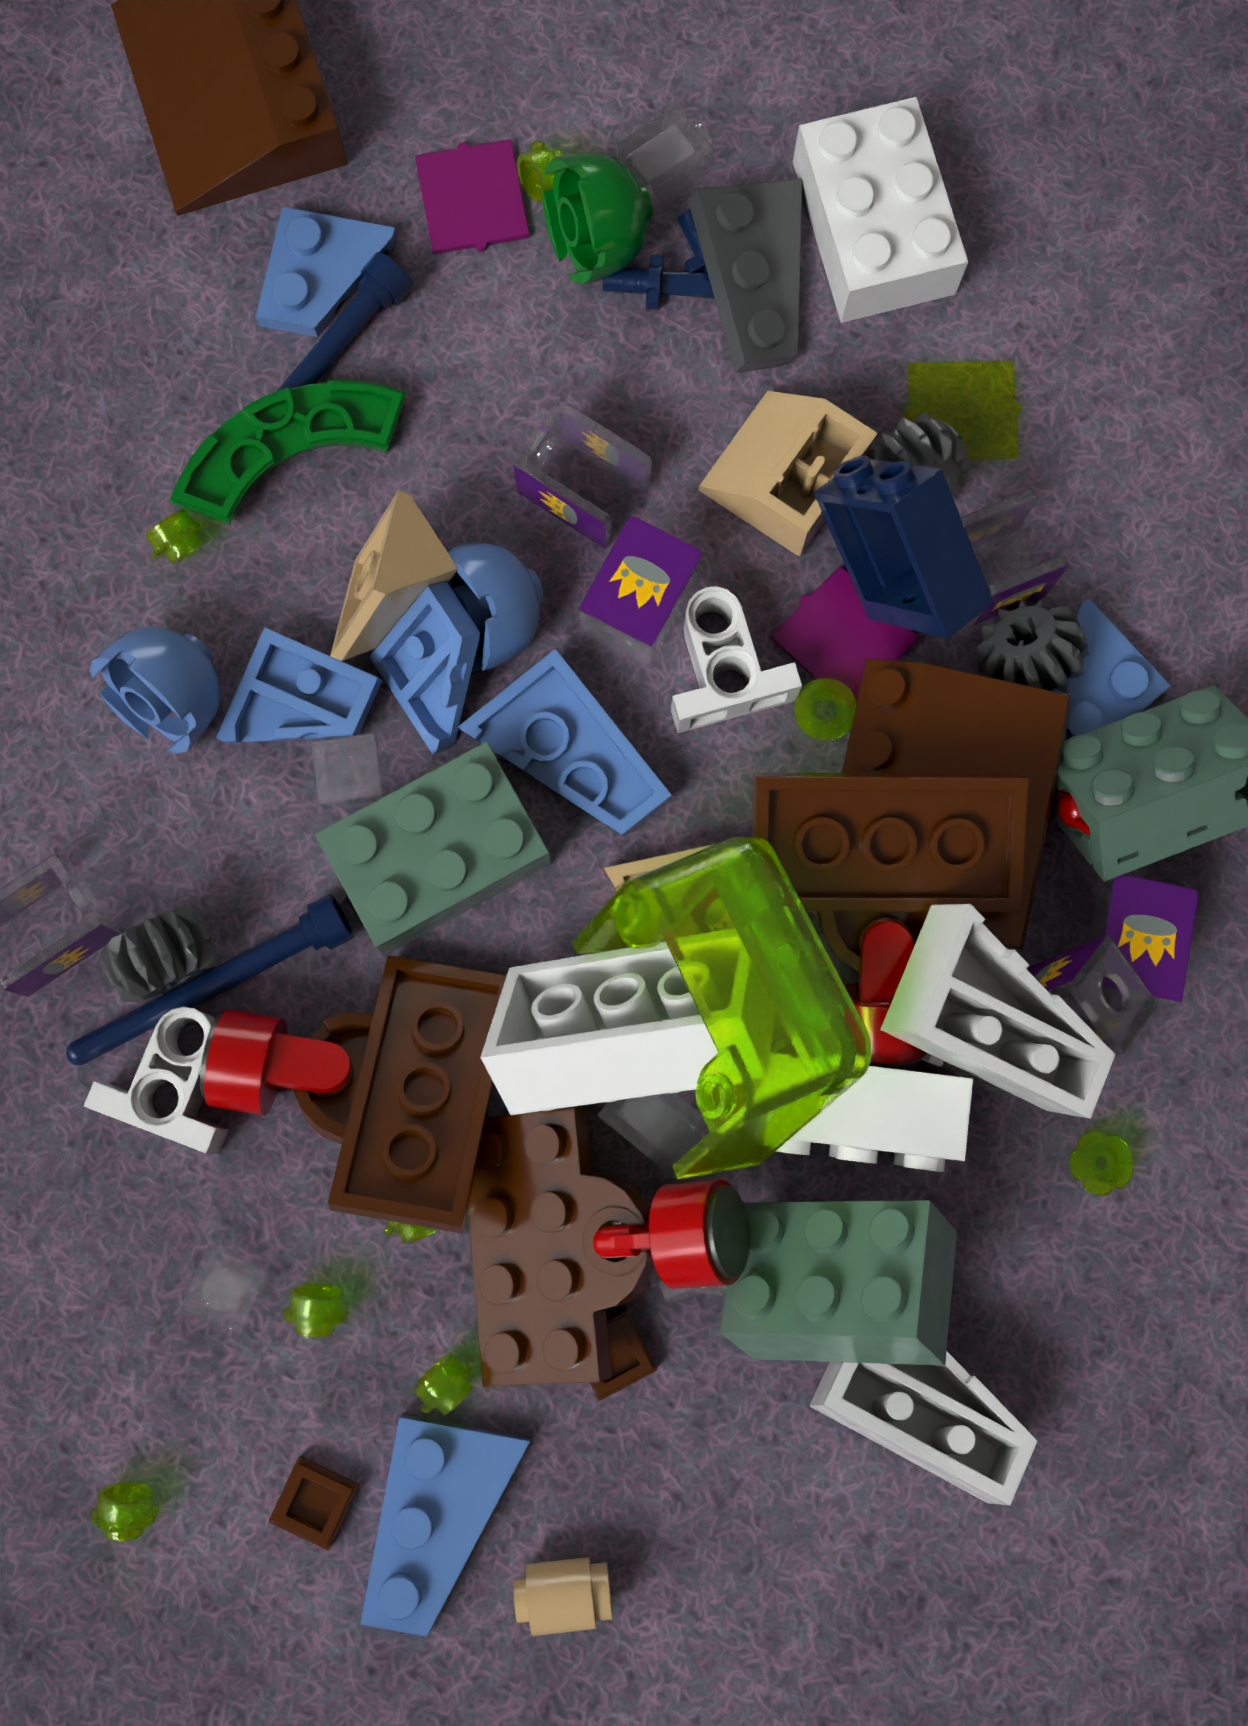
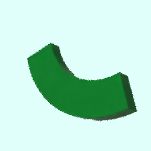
M328 380V383L309 384L291 389L287 387L265 395L243 407L239 413L226 421L203 441L178 478L169 502L174 506L231 525L236 510L254 484L275 466L293 456L306 451L332 446H356L387 453L407 392L363 381Z

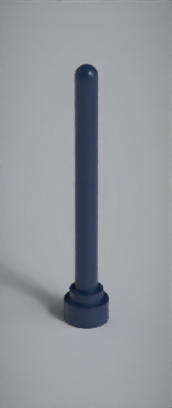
M376 252L360 271L363 277L358 283L360 292L277 391L287 387L291 389L316 384L378 308L386 310L391 303L398 305L414 286L409 275L390 257L381 252Z
M331 893L307 905L308 912L299 916V924L74 1040L66 1049L68 1061L74 1065H84L155 1028L161 1017L170 1010L180 1007L193 1008L310 946H313L315 950L324 946L332 950L354 938V934L339 903Z

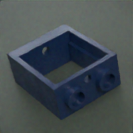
M859 456L840 464L833 472L834 477L813 492L869 620L949 639L994 603L942 468L911 465L907 461L888 462L873 460L867 456Z

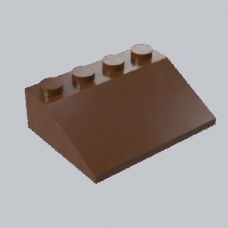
M117 0L111 5L177 216L348 165L339 129L296 0Z
M866 658L842 773L1022 774L1029 778L1021 912H979L985 918L983 924L1006 948L1023 950L1072 698L1070 695L928 663Z

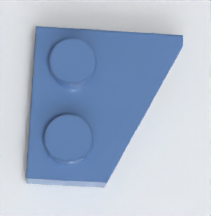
M282 207L255 316L258 325L318 337L336 316V309L339 304L351 298L359 289L358 283L363 278L360 271L376 252L384 253L386 251L389 253L394 248L397 240L395 227Z
M447 581L428 585L369 656L432 755L444 751L455 744L480 637V631Z
M264 627L216 738L227 743L358 737L383 680Z

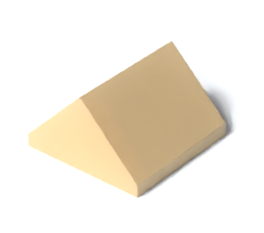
M401 490L397 491L355 559L330 654L332 658L343 661L376 649L428 585L442 581L449 583L458 570L414 499L408 493Z

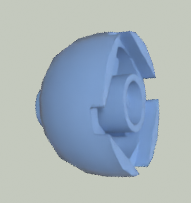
M473 542L448 548L447 552L458 568L448 584L480 631L472 672L480 669L484 671L500 666L523 652L534 639L540 619V604L543 601L541 582L532 569L526 568L518 557L503 546Z
M148 626L124 633L106 646L92 660L90 666L92 679L100 671L102 672V676L108 685L100 692V695L113 712L125 724L147 740L148 724L175 742L167 750L175 754L187 752L203 736L216 716L222 696L217 672L212 665L213 656L208 647L193 635L185 634L183 636L176 631ZM172 711L178 716L166 718Z

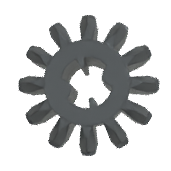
M925 412L917 416L913 422L903 417L895 431L891 434L882 433L883 441L879 447L871 449L866 453L867 457L873 460L888 462L907 461L911 465L942 468L951 494L965 486L962 475L972 465L971 460L966 454L968 447L961 441L962 436L950 424L945 425L940 419H934Z
M1046 596L1035 606H1032L1022 597L1018 609L1009 612L998 608V623L982 626L983 642L976 649L978 652V662L986 677L1048 691L1056 689L1067 693V678L1084 675L1083 658L1089 654L1087 649L1088 640L1076 614L1070 610L1068 605L1057 606L1049 596Z
M180 907L172 912L166 911L159 916L146 919L136 926L127 928L124 933L111 938L110 942L105 945L100 953L106 966L104 972L112 988L116 987L122 1001L137 1003L149 998H155L207 972L220 957L214 945L216 940L208 923L204 924L197 910Z

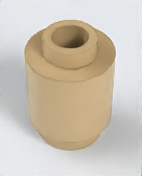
M590 1557L526 1564L525 1579L513 1581L517 1623L529 1622L532 1636L597 1629V1621L613 1620L607 1562L591 1564Z

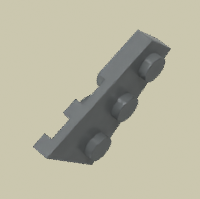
M802 179L697 188L688 199L735 373L788 365L798 357Z

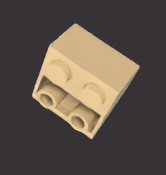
M767 391L699 485V491L800 557L826 521L813 492L834 477L833 472L840 464L855 457L867 456L866 453L874 445L877 432L824 398Z

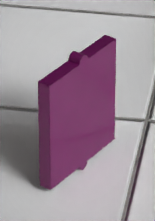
M511 139L469 146L466 142H461L458 144L457 149L415 156L433 255L475 247L477 251L484 252L487 249V245L530 238Z
M841 566L811 596L802 595L799 599L800 607L770 637L847 710H850L857 703L866 658L898 661L919 639L910 629L869 620L849 573Z

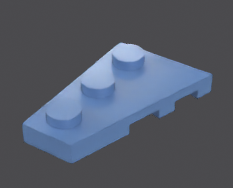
M556 649L551 651L458 726L460 730L483 744L487 741L491 750L624 837L674 798Z
M407 1415L399 1417L360 1625L427 1637L531 1438Z

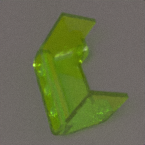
M732 837L626 882L572 942L576 953L579 954L605 952L629 947L636 949L652 948L660 942L666 941L718 1051L702 1068L696 1086V1102L710 1133L672 1166L677 1179L760 1165L860 1080L868 1070L871 1061L872 1049L868 1031L774 849L766 840L760 837Z

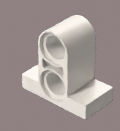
M717 586L706 587L696 592L689 600L686 608L684 638L699 689L672 696L671 713L677 733L797 701L802 684L795 662L761 671L742 606L737 597L729 590ZM714 612L723 616L728 622L729 627L721 633L711 634L703 631L698 626L696 619L702 614ZM723 670L737 671L744 677L747 686L737 693H728L716 686L713 677Z
M188 1007L172 1009L164 1014L155 1026L129 1091L112 1084L94 1081L84 1107L203 1153L219 1154L229 1129L196 1117L204 1099L200 1092V1069L208 1033L216 1018L208 1013ZM197 1021L203 1028V1044L193 1055L185 1056L178 1048V1034L186 1024ZM170 1082L178 1091V1105L173 1113L162 1118L153 1108V1095L160 1085Z

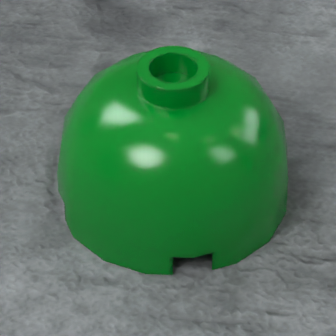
M584 152L553 158L547 164L544 175L555 173L553 189L543 191V208L549 237L558 260L562 261L568 254L570 255L578 272L567 275L573 282L582 285L602 280L621 272L639 255L647 234V222L652 219L653 207L647 188L643 184L638 183L635 175L619 159L605 154Z

